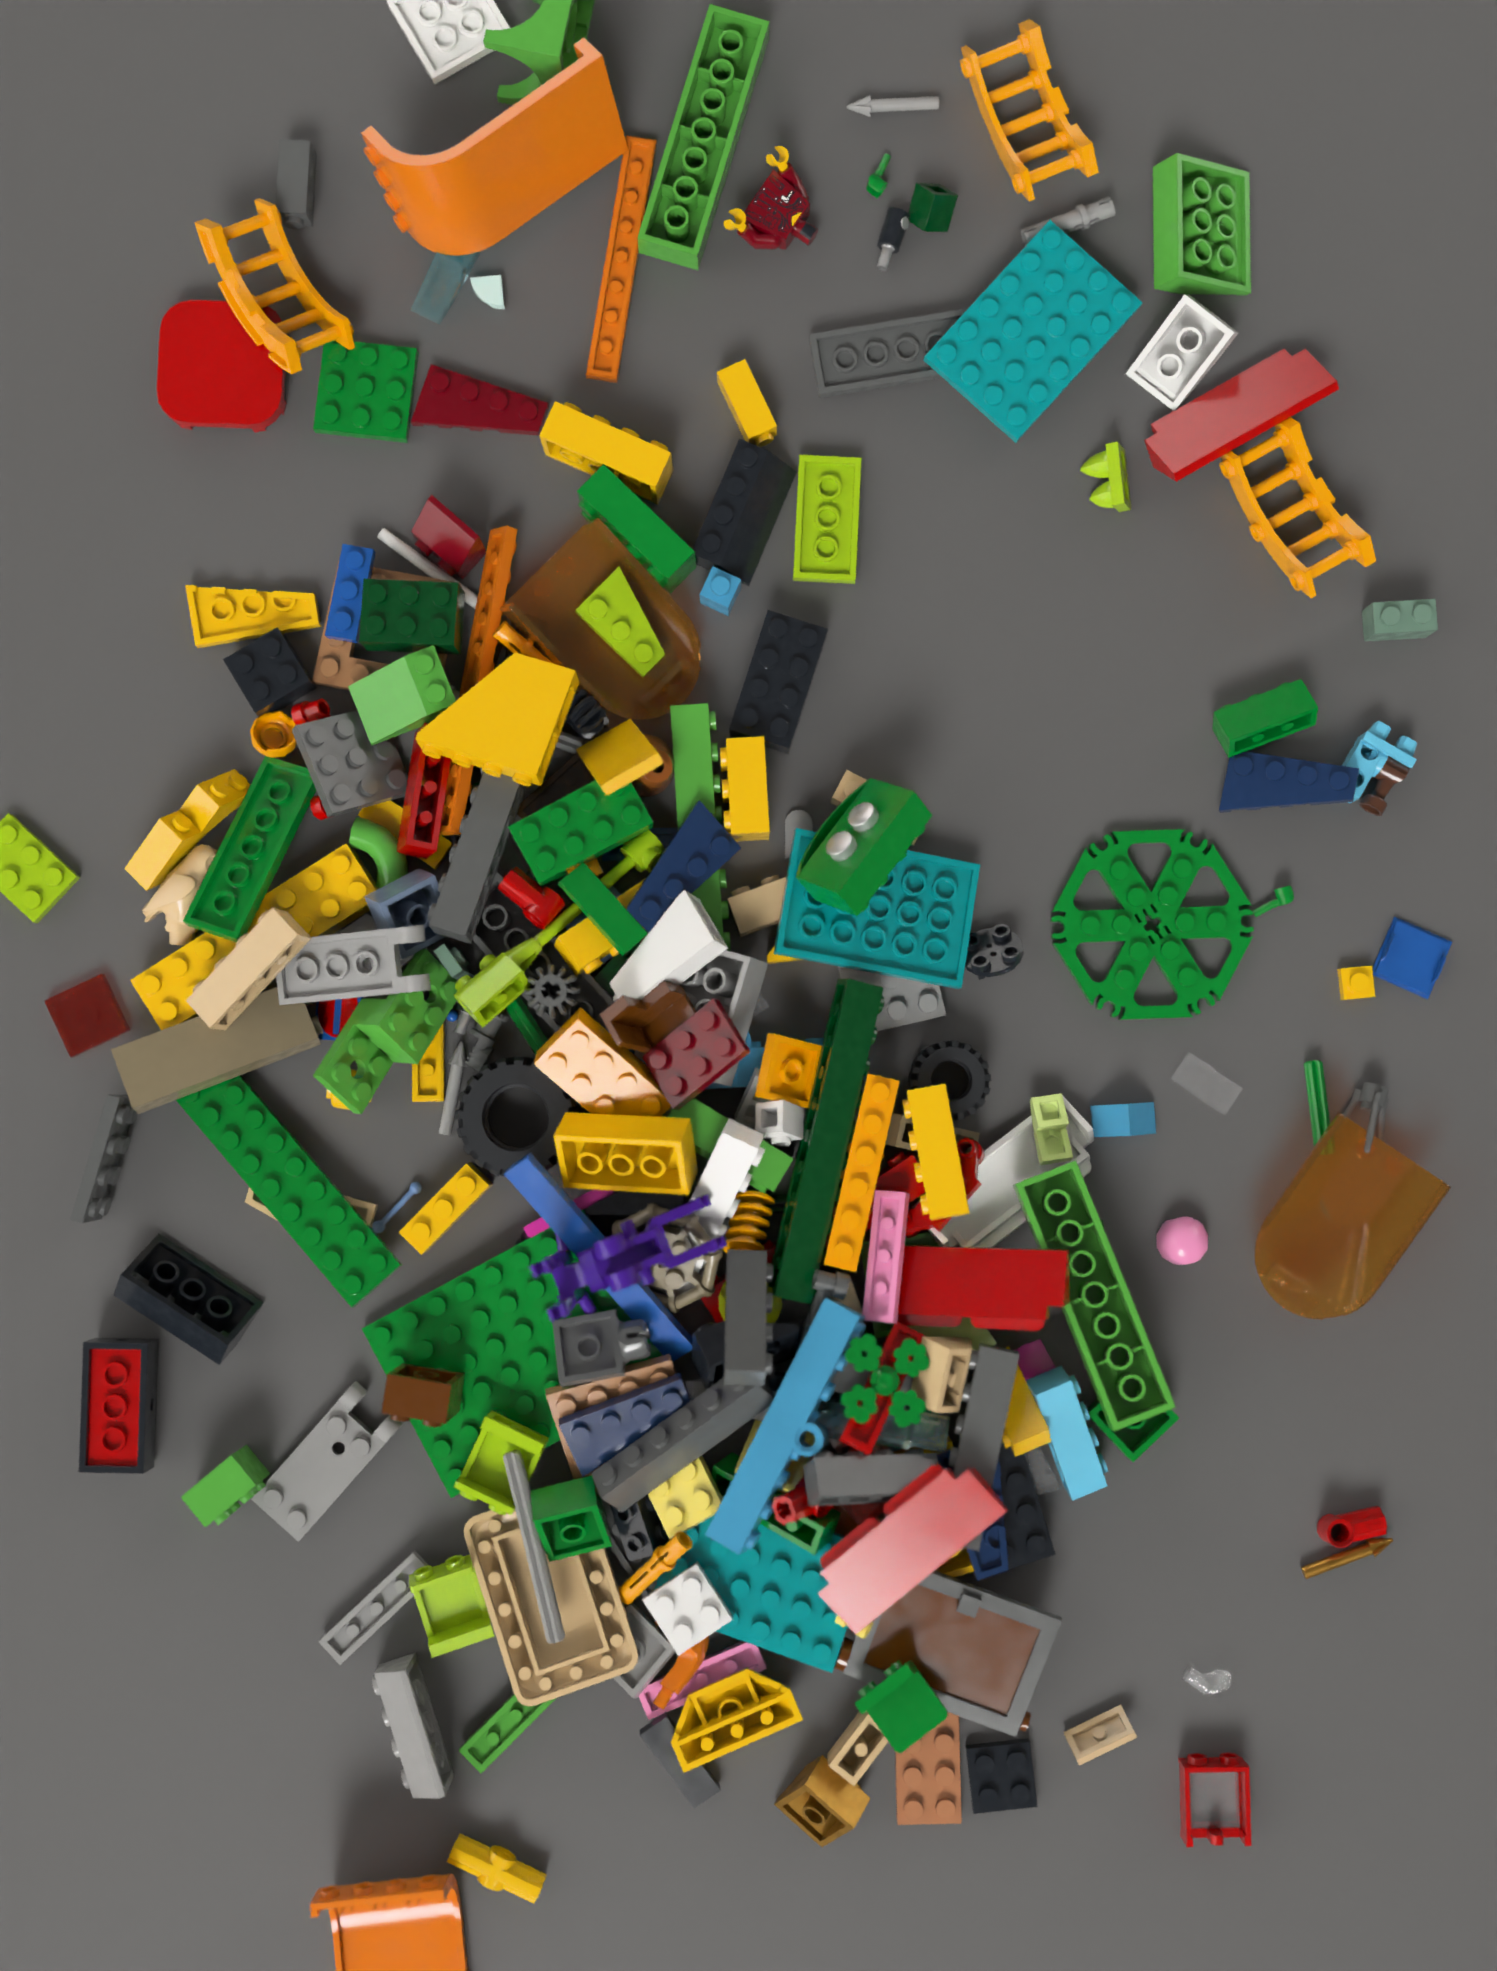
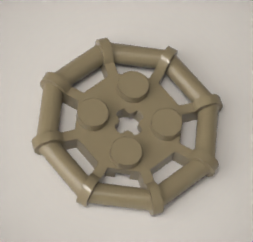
M649 1203L647 1208L622 1221L616 1220L612 1225L613 1235L623 1232L620 1223L632 1219L635 1228L648 1222L650 1218L667 1212L669 1209L658 1207L656 1203ZM686 1215L669 1222L681 1226V1229L662 1225L673 1255L692 1248L688 1241L689 1236L687 1234L691 1232L698 1244L711 1240L698 1221L699 1217L697 1215ZM722 1249L707 1253L674 1268H666L660 1264L650 1266L656 1281L648 1285L667 1290L668 1296L653 1293L671 1313H678L680 1308L704 1296L710 1297L714 1293V1281L718 1263L723 1257ZM697 1260L706 1261L703 1276L695 1271ZM689 1281L695 1286L678 1295L677 1289L682 1287L684 1283Z

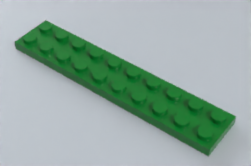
M241 1075L176 1100L351 1308L357 1306L403 1265Z

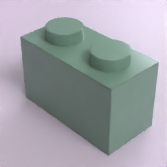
M1436 599L1372 602L1362 610L1364 642L1427 638L1438 630Z

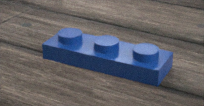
M348 544L342 545L325 631L327 638L352 643L359 642L363 579H371L376 554L374 549Z

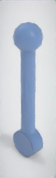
M412 1182L409 1187L410 1190L381 1220L375 1221L372 1224V1229L375 1233L383 1232L386 1228L385 1224L414 1194L421 1192L422 1186L419 1182Z

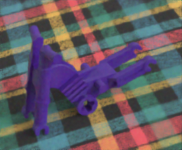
M708 1194L650 1218L644 1232L639 1234L632 1219L620 1223L623 1232L594 1243L593 1247L577 1253L579 1260L573 1262L574 1258L571 1250L555 1233L558 1251L545 1257L542 1261L529 1266L534 1278L545 1273H552L560 1293L557 1296L559 1301L546 1310L550 1321L553 1322L561 1317L570 1315V1311L578 1303L586 1315L598 1311L584 1288L586 1285H589L591 1292L604 1290L611 1287L612 1292H617L641 1282V1280L643 1286L656 1281L650 1266L660 1264L666 1268H674L727 1246L724 1235L673 1255L662 1225L711 1205Z

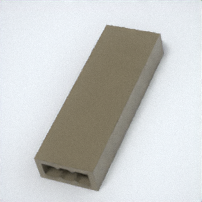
M275 987L260 993L226 1030L210 1028L198 1016L111 1049L132 1108L137 1114L321 1045L318 1035L323 1034L318 1017H310L307 1006L313 1005L312 1002L279 1005L278 989Z

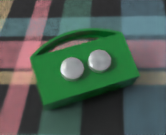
M870 778L852 792L821 825L803 854L796 878L816 901L858 916L868 908L869 900L878 888L887 882L888 875L895 865L906 857L907 849L916 837L923 834L926 828L925 825L933 815L915 791Z

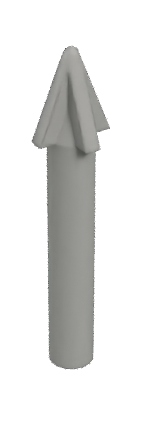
M869 95L847 105V109L869 117L872 112L939 109V96L871 99Z
M462 1041L459 1042L448 1063L451 1064L439 1128V1134L451 1135L463 1067H467L465 1065L466 1057Z

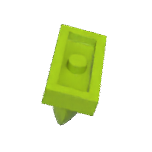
M1119 442L1105 444L1106 450L1089 458L1081 466L1080 471L1092 477L1109 478V481L1101 484L1093 491L1089 497L1090 501L1100 507L1115 508L1118 512L1131 510L1125 449Z

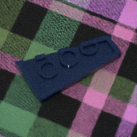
M1243 752L1229 758L1219 812L1244 809L1259 810L1269 807L1284 808L1306 804L1321 805L1353 802L1359 768Z
M700 800L695 803L691 812L675 833L672 841L666 850L663 851L657 860L658 862L626 907V910L647 933L653 929L680 893L685 890L692 894L741 849L738 843Z
M678 1373L558 1419L559 1427L582 1477H584L691 1401V1397L681 1374Z
M951 1448L936 1452L938 1465L942 1466L944 1470L950 1468L953 1472L954 1467L948 1466ZM998 1457L992 1490L1003 1503L1000 1479L1001 1470ZM1001 1516L983 1531L979 1551L967 1549L977 1580L1009 1570L1004 1516Z

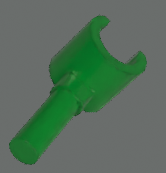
M889 154L883 155L878 169L868 179L866 190L877 199L883 194L888 185L882 179V176L891 159Z
M1292 886L1274 889L1276 899L1252 910L1254 916L1258 917L1273 908L1291 903L1294 900Z

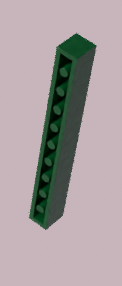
M850 978L837 979L804 1121L803 1139L799 1143L773 1255L772 1283H767L766 1293H772L775 1297L811 1304L812 1298L816 1295L817 1290L812 1289V1280L815 1271L819 1270L820 1265H823L827 1253L825 1242L827 1234L831 1232L834 1216L832 1211L834 1202L838 1201L841 1192V1184L839 1183L841 1172L846 1168L848 1162V1152H846L848 1141L854 1135L856 1127L854 1115L856 1108L860 1106L862 1101L863 1076H866L869 1071L870 1059L868 1054L870 1046L874 1044L877 1036L876 1019L884 1006L883 987Z

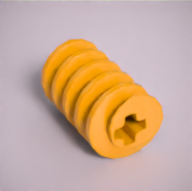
M758 1191L739 1192L736 1194L735 1199L739 1200L740 1203L732 1219H729L730 1228L725 1234L727 1246L723 1247V1250L726 1254L728 1250L763 1251L764 1245L756 1242V1240H765L767 1238V1234L759 1230V1228L763 1229L770 1226L769 1221L762 1217H770L773 1211L765 1205H773L775 1200L770 1195Z

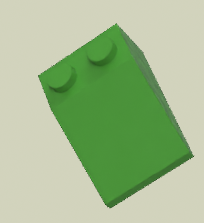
M434 645L403 656L348 686L372 746L417 729L424 723H430L456 701Z

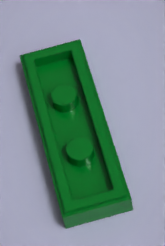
M584 862L559 881L558 885L622 956L647 936L648 933Z

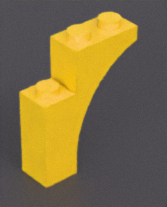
M233 769L197 784L178 811L159 818L125 867V870L146 891L162 884L168 873L184 859L209 831L240 807L250 787L248 780L238 773L236 769Z

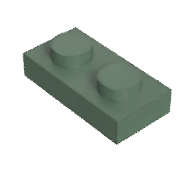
M443 944L434 950L452 978L459 980L461 977L469 975L470 972L466 967L470 965V962L461 949H457L456 946L452 948Z

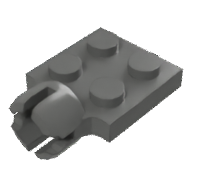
M616 1309L552 1322L559 1384L562 1387L626 1376L625 1366L629 1361L647 1358L651 1353V1344L647 1342V1339H650L649 1329L644 1320L620 1321Z

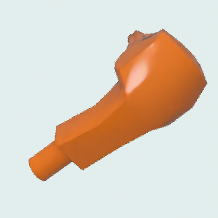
M655 1621L654 1624H655L658 1628H660L659 1625L657 1624V1622ZM709 1636L678 1656L675 1665L660 1682L663 1686L653 1704L664 1710L673 1693L679 1695L702 1664L709 1645Z

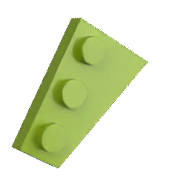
M618 567L575 610V613L644 678L665 657V652L621 568Z

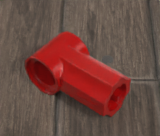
M517 866L510 870L498 886L502 893L523 909L525 917L540 929H545L565 906V902L555 891L545 886L542 888Z
M804 1477L793 1490L775 1497L772 1505L776 1520L783 1525L790 1522L793 1523L810 1514L822 1518L833 1507V1505L808 1506Z
M1372 1506L1339 1515L1326 1514L1317 1523L1319 1537L1338 1548H1345L1350 1546L1352 1542L1387 1534L1386 1519L1379 1506ZM1339 1523L1341 1526L1340 1534L1332 1538L1331 1529L1335 1524Z

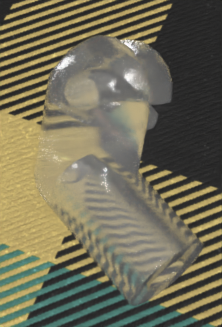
M1188 1666L1182 1675L1183 1681L1205 1695L1223 1692L1233 1682L1232 1675L1227 1670H1215L1202 1674L1193 1667Z

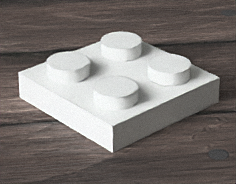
M698 1562L643 1598V1602L678 1656L733 1620V1615Z

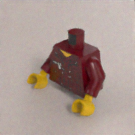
M775 146L776 151L779 153L778 162L772 154H767L766 161L770 166H777L779 168L778 171L773 170L744 212L739 208L729 210V213L735 218V223L730 219L724 220V227L727 230L737 229V234L754 249L775 250L780 248L786 250L795 237L809 246L818 233V228L806 221L810 214L809 196L801 178L791 163H787L789 158L787 149L783 146Z

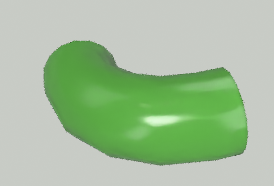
M356 817L351 828L349 845L352 848L367 852L374 859L377 866L376 887L381 888L408 874V860L405 854L397 852L398 840L387 828L365 818Z

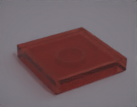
M99 974L44 1000L70 1058L77 1057L131 1031L105 974Z

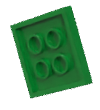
M335 340L324 344L313 425L315 433L408 443L419 354L417 348L354 341L355 348L349 350Z

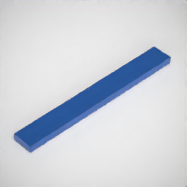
M531 1152L507 1168L504 1175L577 1258V1253L593 1247L595 1242L605 1238ZM642 1280L617 1292H612L611 1287L605 1289L632 1320H644L649 1329V1340L663 1355L671 1354L672 1361H675L692 1350V1336L647 1285L643 1286Z

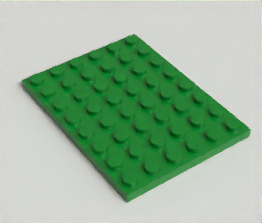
M585 1208V1209H583V1210H581V1211L586 1215V1208ZM586 1215L587 1218L593 1223L590 1216ZM551 1227L362 1328L386 1376L402 1363L465 1373L460 1411L446 1424L442 1423L441 1427H430L423 1425V1420L410 1418V1422L450 1498L460 1494V1490L454 1487L455 1482L466 1465L482 1430L480 1427L489 1412L499 1413L548 1437L549 1440L545 1448L560 1441L545 1393L546 1388L560 1385L553 1323L550 1321L546 1311L559 1301L557 1296L560 1293L552 1273H545L534 1278L529 1267L558 1251L555 1232ZM571 1251L572 1256H573V1258H574V1261H573V1262L578 1261L579 1259H578V1258L575 1256V1254ZM589 1285L584 1286L598 1309L595 1313L616 1309L620 1321L632 1320L605 1289L591 1292ZM578 1303L570 1311V1315L557 1320L586 1314ZM647 1339L648 1344H651L650 1356L631 1360L626 1366L663 1356V1354Z

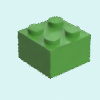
M246 1444L229 1456L181 1496V1498L205 1528L213 1521L219 1525L241 1507L238 1502L239 1500L245 1504L266 1486L263 1480L270 1475V1472Z

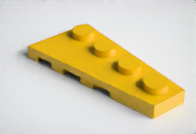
M185 585L194 641L197 648L260 638L277 627L283 633L322 627L317 597L314 593L257 591L256 589L235 590L226 589L225 587L206 588L197 587L196 585Z

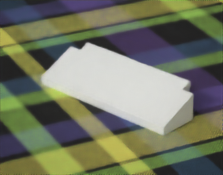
M1064 1096L1063 1100L1069 1121L1066 1129L1073 1154L1071 1161L1046 1165L1039 1164L1032 1116H1029L984 1151V1159L978 1165V1180L982 1185L967 1201L970 1214L952 1217L940 1232L935 1228L927 1229L939 1246L957 1247L959 1245V1247L993 1248L1027 1222L1013 1188L1014 1184L1075 1160L1083 1177L1090 1173L1092 1168L1090 1155L1084 1148L1094 1141L1093 1128ZM919 1202L913 1205L912 1209H914Z

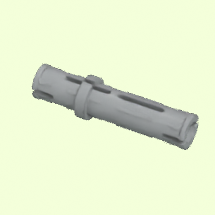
M1107 196L1085 206L1079 204L1070 212L1021 229L1023 243L1026 246L1049 220L1065 233L1078 229L1086 230L1095 222L1115 216L1113 201L1110 196Z

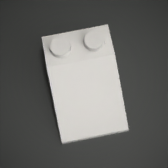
M1184 294L1126 374L1171 410L1175 411L1221 357L1238 332L1192 296Z

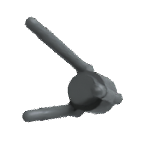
M1369 1082L1363 1083L1362 1090L1355 1089L1351 1102L1334 1130L1335 1133L1339 1134L1358 1102H1361L1360 1108L1371 1112L1364 1152L1369 1153L1371 1150L1378 1116L1376 1153L1378 1155L1381 1154L1389 1089Z

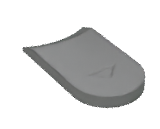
M794 810L786 817L785 859L790 858L794 830L799 828L813 831L812 818L806 811Z

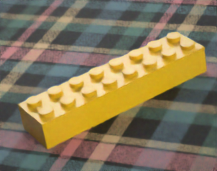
M345 843L268 892L247 933L258 924V918L264 912L276 908L287 911L310 937L332 935L370 911L364 896L379 888L376 887L375 881L354 848ZM205 932L130 980L161 1030L199 1016L186 1000L193 994L192 990L196 984L207 979L214 971L215 964L235 949L236 942Z

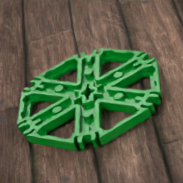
M1185 829L1112 831L1110 834L1116 841L1115 845L1112 837L1106 834L1102 837L1106 843L1105 850H1099L1094 842L1089 845V851L1095 858L1088 853L1087 848L1083 850L1051 913L1060 912L1064 914V916L1058 915L1050 918V922H1059L1063 926L1061 933L1051 934V939L1060 940L1064 938L1065 940L1064 943L1060 944L1052 943L1053 947L1090 1005H1093L1094 999L1098 994L1101 998L1097 1001L1095 1009L1101 1010L1105 1002H1110L1113 1005V1011L1110 1014L1112 1018L1119 1015L1121 1007H1123V1012L1118 1020L1191 1018L1193 1016L1188 1010V1004L1191 1012L1199 1015L1202 1012L1198 1008V1000L1204 999L1209 1007L1215 1005V999L1209 994L1211 991L1216 1000L1220 1001L1253 936H1240V933L1246 934L1254 931V927H1244L1241 924L1242 916L1253 915V911L1250 909L1240 911L1238 908L1239 906H1252L1213 843L1210 844L1208 851L1204 854L1202 851L1206 849L1208 840L1203 839L1198 847H1193L1190 843V839L1193 836L1191 831L1184 835L1182 842H1180V837ZM1165 843L1171 850L1151 891L1128 857V848L1132 844ZM1204 866L1212 868L1228 892V902L1224 906L1180 907L1199 869ZM1096 870L1099 872L1121 909L1081 911L1074 906V897L1089 871ZM1146 916H1149L1151 920L1158 919L1159 924L1156 925L1157 933H1154L1152 929L1145 930L1144 926L1147 924ZM1164 926H1166V928L1168 929V931L1170 932V934L1167 933V931H1166V929L1164 928ZM1225 938L1230 942L1231 951L1215 978L1210 979L1203 975L1182 940ZM1124 942L1102 982H1095L1090 978L1075 952L1076 947L1080 943ZM1152 959H1154L1177 995V1000L1172 1005L1140 1006L1134 1000V993Z

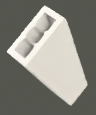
M685 890L678 895L609 983L615 993L613 996L614 1001L618 1000L622 995L641 1000L664 980L680 985L728 949L699 898Z

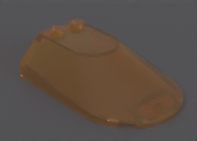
M1340 1112L1336 1114L1263 1220L1255 1241V1265L1266 1291L1283 1308L1296 1315L1310 1319L1323 1320L1342 1315L1346 1316L1364 1306L1378 1291L1451 1188V1186L1376 1136L1373 1137L1370 1152L1365 1153L1364 1146L1367 1130Z

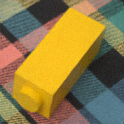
M746 359L717 371V383L744 440L758 447L771 443L774 440L773 437L777 436V424Z

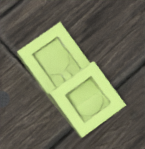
M1062 1093L1032 1097L1030 1099L1031 1116L1039 1164L1046 1165L1071 1161L1073 1154L1066 1129L1069 1121Z

